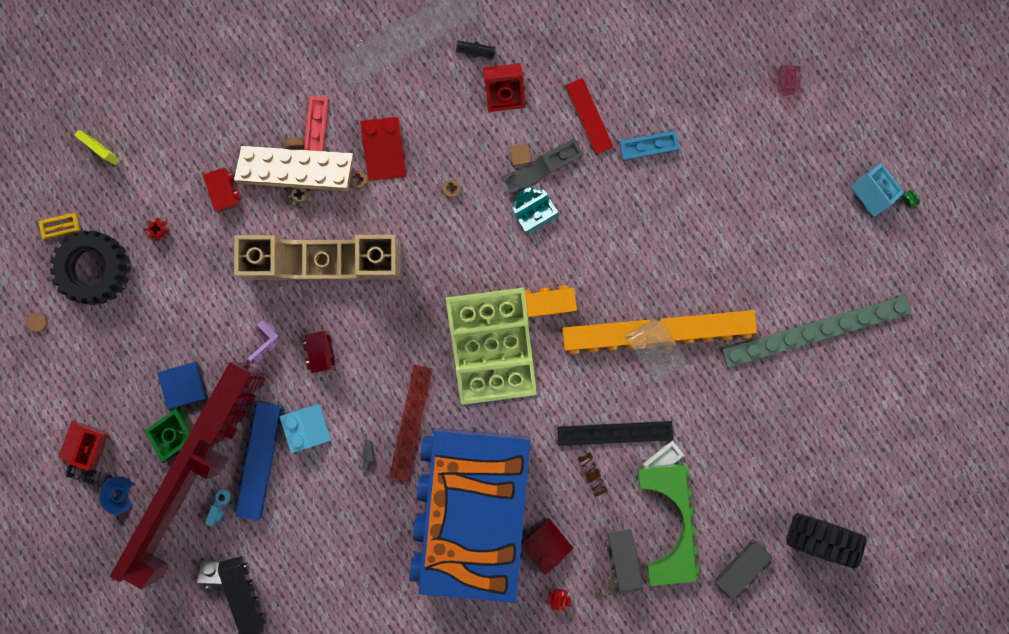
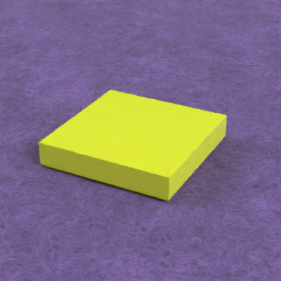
M81 130L75 133L74 136L104 160L114 165L119 162L118 157L90 135Z

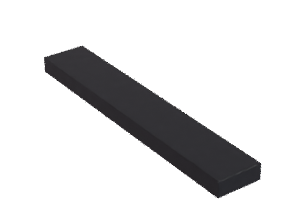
M672 421L557 426L558 446L673 440Z

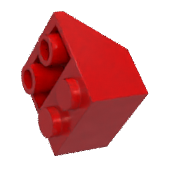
M72 420L58 457L78 468L87 471L95 470L109 433Z

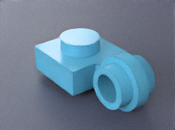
M221 489L215 493V501L211 505L205 524L214 526L217 522L220 523L224 514L221 511L222 505L227 504L231 498L227 490ZM220 494H224L225 500L220 499Z

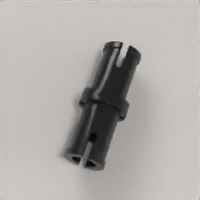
M458 40L456 46L458 47L456 52L472 54L473 57L483 56L494 59L495 46L482 45L476 41L475 43Z

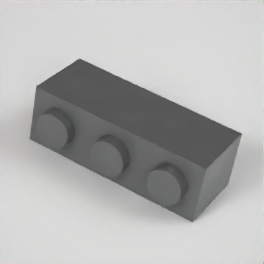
M632 530L608 533V539H605L607 551H611L612 555L609 563L611 570H615L616 577L613 578L615 590L618 589L619 594L643 590Z
M752 539L714 579V582L733 600L736 597L739 598L745 592L744 588L758 578L757 574L771 564L773 556L757 541Z

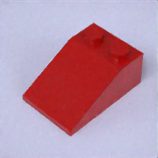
M399 117L360 121L368 181L406 177Z

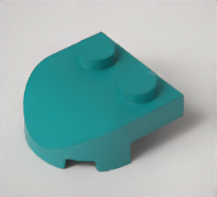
M527 188L519 192L515 197L513 211L526 235L560 216L549 199L548 194L542 189L540 191Z

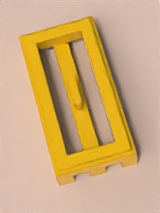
M77 213L38 221L42 240L81 231ZM73 218L72 222L44 228V224ZM73 225L75 227L68 230L46 234L47 231H52Z

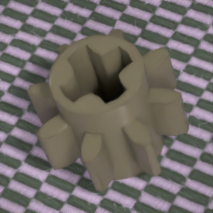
M290 188L292 195H289L288 198L294 199L292 205L296 206L297 203H300V206L304 208V203H311L308 198L313 194L307 192L308 188ZM300 191L305 194L301 197V200L296 197Z

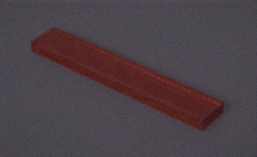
M414 364L389 474L390 478L404 481L409 479L433 368Z

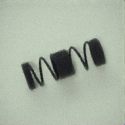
M69 464L66 477H74L75 480L81 477L82 482L91 485L95 484L92 477L95 473L97 474L96 470H86L83 478V469L82 476L80 475L76 479L75 470L77 467L74 466V473H71L73 465ZM100 472V473H99V476H98V486H99V478H100V475H101L102 472ZM107 474L104 482L111 478L112 475Z

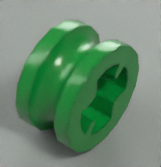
M909 190L908 194L902 195V199L908 208L913 209L915 204H920V199L913 190Z

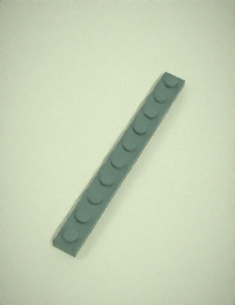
M906 295L724 348L722 352L727 368L905 316L911 314Z

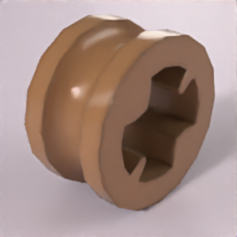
M354 171L351 174L350 183L354 188L361 189L367 184V177L361 171ZM356 175H360L361 178H364L363 182H361L360 185H357V183L353 181V178H356Z
M448 180L443 186L444 193L448 197L454 198L460 193V185L455 180ZM449 184L457 187V191L454 190L455 193L451 194L450 191H447Z

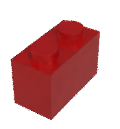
M224 167L203 174L214 211L220 213L240 206L239 200H241L238 189H234L233 182L235 181L231 171L228 172Z

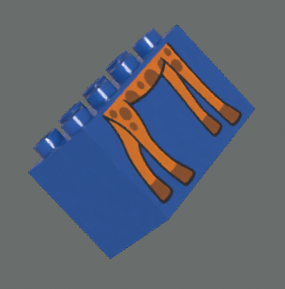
M436 428L433 431V436L425 435L422 438L420 461L431 463L430 474H421L417 487V501L427 502L426 513H418L417 517H415L413 541L423 542L422 552H414V557L411 558L409 582L419 583L418 594L516 603L530 452L529 436Z

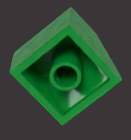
M174 409L145 430L161 463L166 462L179 453L193 428V424L186 412Z

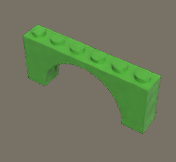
M683 463L637 467L639 488L656 490L670 497L677 505L682 519L681 535L674 549L662 559L646 563L649 585L697 582L696 576L699 575L698 564H695L694 556H697L696 544L693 545L692 537H695V527L691 525L693 508L689 506V499L692 498L691 488L687 487V479H690L689 468H685Z

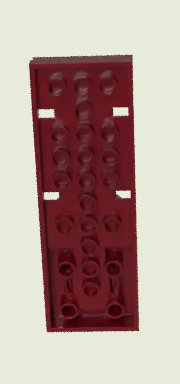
M229 362L109 577L118 582L125 580L142 590L164 576L168 563L155 557L153 554L171 521L177 514L197 475L205 479L217 476L227 463L228 458L212 450V448L220 441L225 442L229 438L231 440L237 433L235 427L238 422H242L246 417L247 412H245V409L248 405L251 406L256 399L254 393L257 388L261 389L266 379L263 378L264 372L245 362Z

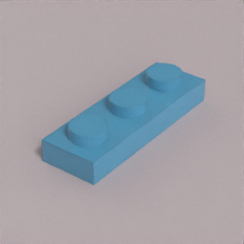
M676 131L619 141L623 161L679 150Z

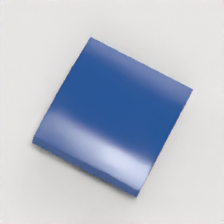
M197 362L157 373L167 410L207 399Z

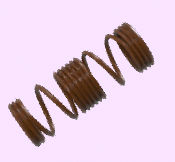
M591 452L577 458L579 462L591 458L581 467H585V464L593 459ZM591 464L595 466L584 473L588 483L601 477L598 468L594 469L596 464ZM598 479V480H602V482L599 483V484H598L597 486H595L594 488H592L591 490H595V488L598 487L600 484H602L604 480H603V479ZM601 487L604 489L599 492L593 493L594 497L606 493L608 491L607 487Z

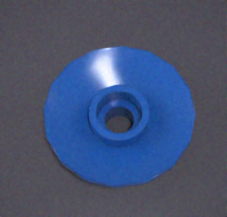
M124 476L109 478L102 484L99 490L98 499L100 506L110 514L127 512L133 505L129 500V491L134 484ZM114 491L117 492L115 498L112 497Z

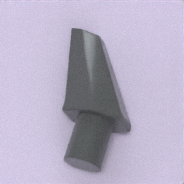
M365 439L362 456L365 460L362 469L369 471L371 463H376L372 442Z

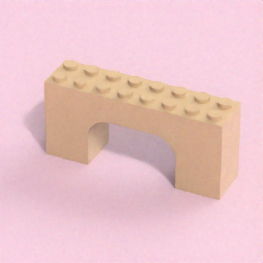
M234 235V276L248 281L401 280V241L396 235H355V239L287 240L280 239L275 235Z

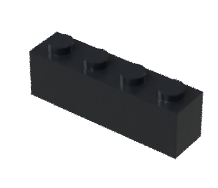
M242 556L219 562L218 574L239 634H258L264 632V624L267 623L264 612L261 613L260 611L261 602L259 596H255V583L253 579L249 578L250 569L248 563H244Z

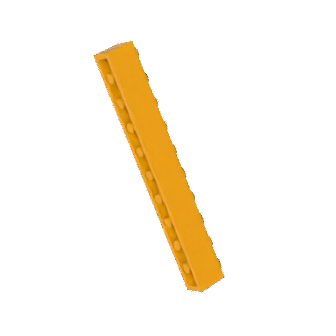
M755 310L562 328L564 351H568V354L580 353V349H587L588 352H599L601 347H606L607 351L618 350V346L623 345L626 346V349L637 348V344H645V347H654L656 342H664V346L676 345L675 341L683 340V344L695 343L694 339L701 338L702 342L714 341L713 337H721V340H731L734 335H740V339L752 338V334L757 333Z

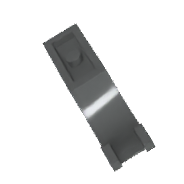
M574 138L541 155L527 166L507 173L501 177V180H505L510 189L508 192L512 194L534 184L550 173L582 157L584 154Z

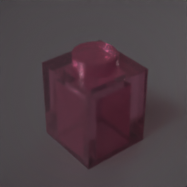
M781 65L778 69V92H783V95H794L801 85V66Z

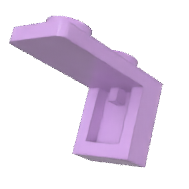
M262 320L256 326V331L267 342L247 358L246 363L248 365L252 363L257 364L263 358L262 354L268 350L270 352L278 344L276 341L279 336L275 333V328L269 322L265 323Z

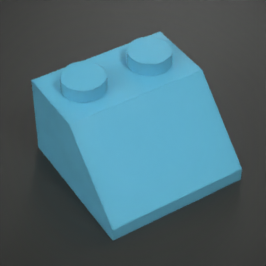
M879 163L850 186L853 189L854 195L860 198L865 209L873 216L891 206L904 193L882 163Z
M320 404L279 416L291 453L331 441Z

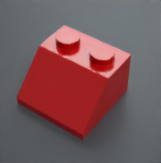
M521 63L483 68L488 112L526 108Z

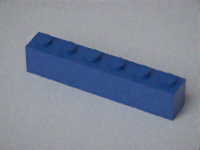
M258 401L257 405L253 407L252 416L255 417L253 424L251 423L248 434L251 435L250 443L247 442L245 447L247 458L241 468V473L244 474L242 481L240 480L237 491L240 492L239 500H236L234 505L235 517L257 521L262 519L280 425L279 416L282 414L283 405Z

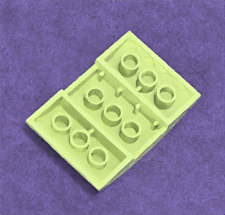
M524 288L447 297L446 306L461 405L537 395Z

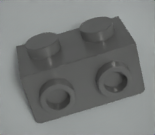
M201 561L197 583L202 591L206 593H213L214 591L224 592L218 574L219 562Z

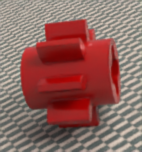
M156 218L155 222L148 221L149 226L145 228L150 233L148 238L153 239L155 237L156 242H160L162 237L168 239L166 233L171 231L166 228L168 222L163 221L160 223V218ZM161 228V231L154 232V229Z
M554 588L553 593L548 594L547 602L551 604V609L565 611V607H570L571 596H567V590Z

